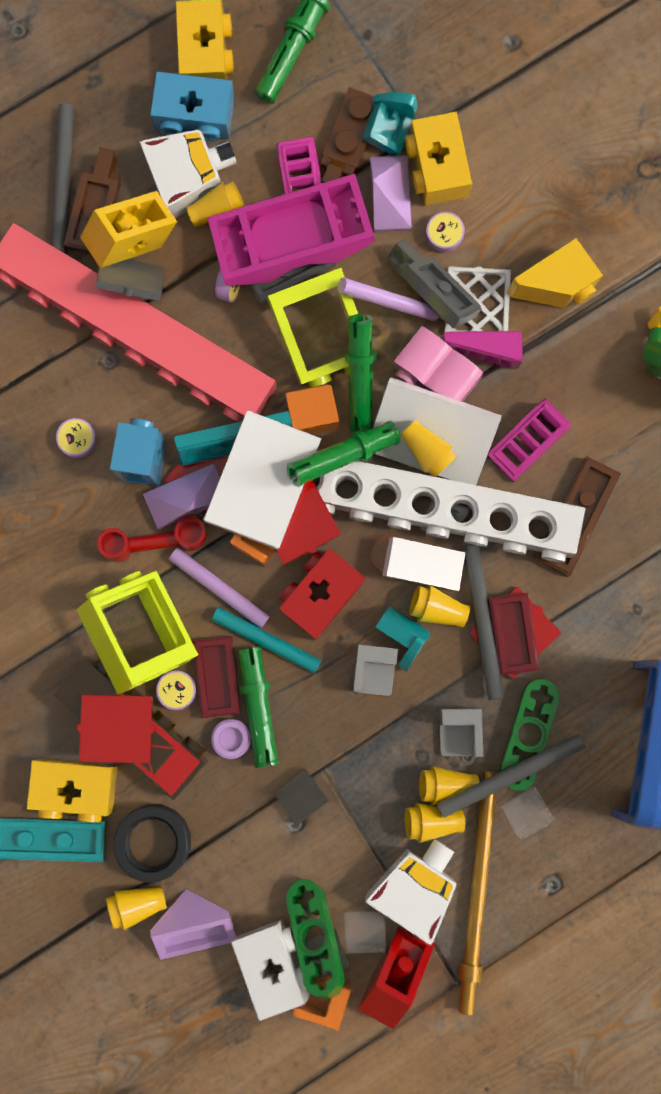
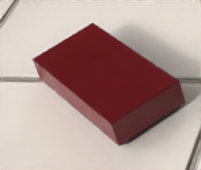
M528 593L488 598L500 676L540 670Z
M232 636L193 640V645L198 653V656L195 657L201 719L241 714Z

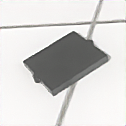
M127 259L103 268L99 267L96 288L123 293L126 296H137L160 301L163 267L138 262L135 259Z

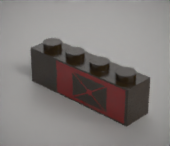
M100 658L96 663L93 660L84 659L53 695L80 719L82 695L143 696L135 688L118 695ZM158 710L155 714L152 713V725L155 726L156 731L152 733L151 763L131 764L174 800L206 765L208 760L202 756L206 750L190 736L183 740L172 730L176 724L162 711Z

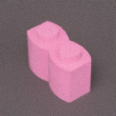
M421 326L393 361V369L397 372L394 376L397 380L461 402L465 400L483 375V372L474 363L453 350L446 342L423 326Z

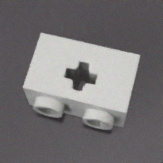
M283 919L238 935L231 942L259 1021L299 1007L307 1002L310 993L304 986L301 968L295 955L297 949L293 930L291 927H285ZM271 961L274 965H282L283 969L279 974L275 970L268 971L267 966Z

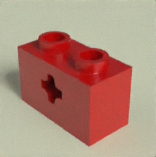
M330 548L324 555L317 551L304 567V570L308 572L306 577L299 585L292 581L279 597V600L283 602L279 610L315 640L318 639L366 579ZM326 583L328 585L326 593L329 598L326 601L322 598L317 599L316 602L312 601L313 592L310 587L313 584L319 587Z

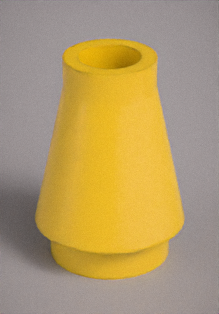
M232 181L226 185L224 182H221L186 208L193 225L197 228L209 224L208 217L244 207L245 205L235 183Z
M417 419L400 434L424 474L428 471L433 477H436L457 457L451 451L452 445L424 427Z
M428 585L426 588L422 586L416 588L409 608V615L417 617V622L454 625L461 628L465 626L470 612V606L460 603L431 585Z
M431 766L430 770H422L420 773L419 793L421 801L430 802L432 806H435L437 803L479 783V777L477 774H466Z
M416 803L414 807H407L405 810L407 838L409 840L416 839L418 843H422L453 833H463L465 830L463 809L443 818L437 806Z
M161 885L153 888L114 891V896L106 898L113 929L124 927V930L151 915L167 909Z

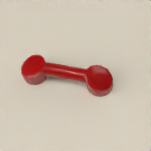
M191 516L182 518L176 524L173 532L128 538L118 528H108L99 535L97 548L101 555L111 562L125 561L131 553L176 546H180L183 550L189 552L199 549L204 544L207 531L200 519Z

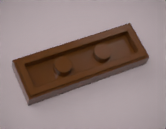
M588 456L584 458L562 502L585 508L577 553L573 558L566 557L565 562L560 563L542 559V552H537L534 558L535 561L567 577L571 576L621 473Z

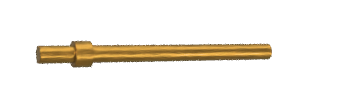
M483 771L482 781L498 774V772ZM497 792L480 800L464 960L459 962L458 980H461L458 1012L465 1015H474L477 983L482 982L483 965L479 964Z

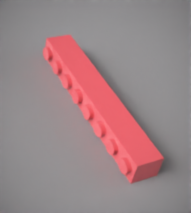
M15 223L11 225L0 242V282L14 290L19 285L29 291L27 295L29 299L45 309L48 308L49 304L62 311L59 316L72 326L79 328L83 324L94 331L92 336L107 347L111 348L115 343L125 349L124 356L135 364L144 367L148 363L159 370L156 374L159 378L174 387L178 383L191 389L189 395L205 406H209L212 402L224 409L222 415L231 422L243 421L247 410L261 415L277 389L274 379L138 297L126 296L123 293L96 288L98 273Z

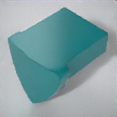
M403 92L375 94L372 101L374 106L363 140L392 156L400 154L405 141V135H407L410 123L417 111L416 96Z
M390 605L376 626L377 629L408 648L397 665L407 672L419 651L429 639L430 631Z

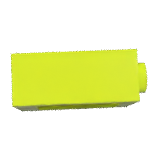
M342 268L266 297L299 384L308 382L310 388L331 381L330 373L344 368L346 375L349 374V364L345 362L344 356L307 371L283 307L332 288L337 290L340 279L345 278ZM337 290L346 317L358 314L353 298L341 294Z
M140 571L134 572L119 580L120 586L110 590L107 584L97 587L85 595L87 601L76 609L118 695L172 671L198 656L157 571L142 576ZM138 595L166 653L130 669L102 609Z

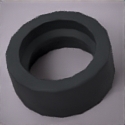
M147 804L131 811L119 823L114 835V855L119 867L129 877L141 882H160L173 876L186 862L191 849V832L186 820L175 809L162 804ZM147 819H158L165 822L173 830L176 837V848L172 857L166 863L159 866H146L139 863L133 857L130 850V836L133 829Z

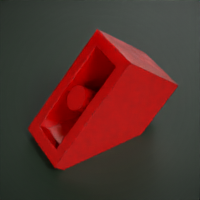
M399 925L370 978L358 1010L394 1029L413 1004L435 943L432 942L430 945Z

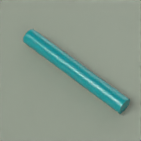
M220 607L216 609L211 621L314 674L322 661Z

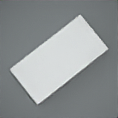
M391 537L388 541L382 576L431 585L451 591H459L465 553Z

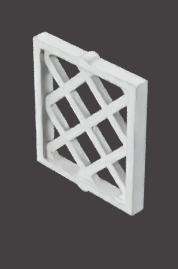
M448 267V273L481 305V311L486 315L478 324L473 320L468 321L467 323L473 328L470 331H482L480 328L489 320L499 329L498 331H508L510 295L507 293V290L510 287L511 270L484 269L482 267ZM464 273L473 274L475 277L465 285L456 275ZM499 275L501 279L491 286L483 276ZM477 281L487 289L479 298L469 290ZM503 283L504 299L495 291ZM490 295L500 303L492 312L482 304ZM502 309L503 325L494 317ZM445 322V333L449 331H462L453 329Z

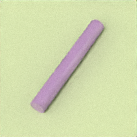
M344 277L338 283L337 290L341 294L431 321H436L439 318L438 313L428 303Z
M176 548L168 560L259 628L262 629L269 620L270 616L179 548Z

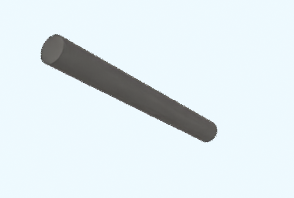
M67 103L59 104L51 244V246L63 253L67 251L64 241L68 229L74 106Z
M472 544L464 546L488 700L503 699V688L480 547Z
M577 734L437 803L439 812L445 818L585 749L584 741Z

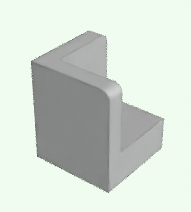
M358 644L353 692L390 696L392 694L398 649Z
M439 709L440 754L442 756L483 757L482 709Z

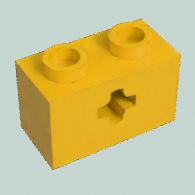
M222 0L176 1L179 74L227 80V74L234 73L232 49L226 50L225 38L232 37L231 15L223 13ZM203 43H208V47H203Z
M457 112L412 120L410 135H405V145L408 158H415L417 171L412 172L413 184L416 194L422 193L424 205L469 198L472 180ZM437 156L438 161L443 163L437 164L435 158L431 157Z
M154 191L95 209L80 238L98 266L103 268L162 248L177 221L159 193Z
M49 759L33 760L27 809L39 810L38 817L61 819L62 813L78 814V821L101 822L102 816H108L113 813L118 766ZM74 781V788L81 789V795L71 800V794L64 793V789Z

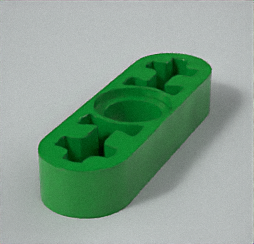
M535 679L528 682L523 688L499 766V773L508 769L509 765L514 766L518 763L520 755L512 754L514 746L525 752H535L534 755L545 750L559 703V691L551 681ZM541 685L546 687L545 694L550 696L549 703H542L538 714H546L544 722L535 717L523 716L525 708L530 712L534 711L536 700L530 697L531 691H539ZM525 723L535 724L540 731L539 740L534 745L526 746L518 738V731ZM538 772L508 787L518 791L525 790L534 783Z
M301 879L294 882L288 889L286 902L303 983L306 990L313 996L330 999L338 995L342 990L344 973L327 897L320 885L308 879ZM304 890L314 894V898L309 900L310 913L316 916L320 915L319 919H308L307 907L299 904V900L304 897ZM320 927L325 935L324 942L320 948L310 950L306 945V935L310 929ZM329 955L328 959H321L323 970L332 973V979L326 981V989L316 984V979L321 977L320 964L314 961L310 962V958H322Z

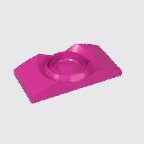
M355 174L208 217L225 285L273 282L292 269L305 265L334 264L375 242Z

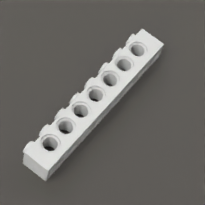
M355 461L321 476L320 483L317 486V490L331 515H334L336 509L350 512L349 518L361 522L372 523L373 517L388 520L387 526L395 529L410 531L411 525L426 527V534L433 537L448 539L450 533L465 536L464 542L468 544L487 547L488 541L504 544V551L525 555L527 549L542 552V559L564 563L566 557L573 558L576 555L585 513L584 507ZM343 481H353L358 486V492L352 498H341L336 493L338 485ZM380 489H391L397 496L396 501L388 507L378 505L374 500V496ZM420 496H426L434 502L435 508L431 513L421 515L413 509V501ZM457 504H465L472 510L473 517L465 523L457 522L451 516V509ZM495 512L507 514L511 521L510 528L505 531L494 529L490 524V516ZM533 520L544 521L549 528L548 537L544 539L533 537L529 532V523Z

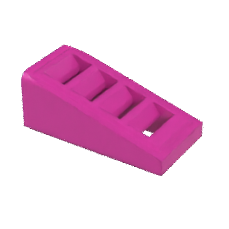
M313 137L289 140L276 144L285 194L291 193L292 188L309 185L315 186L322 183ZM311 170V174L290 177L289 175L290 172Z
M449 331L443 335L442 340L463 356L512 369H518L522 363V332Z
M544 398L487 456L514 482L572 425ZM539 415L555 429L553 433L537 419ZM530 425L545 441L540 445L525 430L526 427ZM517 436L533 451L530 456L513 441ZM507 447L522 463L516 467L502 452L503 449Z

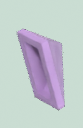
M408 156L370 157L374 232L411 231Z
M215 464L143 494L158 530L174 524L182 518L195 515L209 508L220 480Z
M188 889L179 896L150 930L151 939L160 960L229 944L237 937L229 911Z

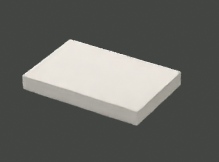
M390 377L373 428L387 421H392L395 423V426L389 429V431L398 428L401 434L417 419L424 427L452 445L451 451L457 456L438 476L476 485L500 423L501 415ZM402 437L398 445H393L374 453L422 470Z
M247 410L204 522L279 550L304 486L303 484L300 487H296L292 483L297 477L290 480L287 473V464L317 452L321 438Z

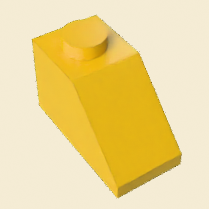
M576 238L514 278L507 293L511 298L564 308L573 301L580 305L597 292L594 286L603 274Z

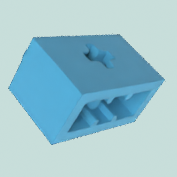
M157 72L151 108V119L155 130L160 131V133L166 136L200 130L205 141L214 142L218 141L219 138L229 139L235 99L233 82L231 80Z
M130 419V424L118 422L110 470L122 482L160 487L167 441L159 429L153 428V422L143 419Z

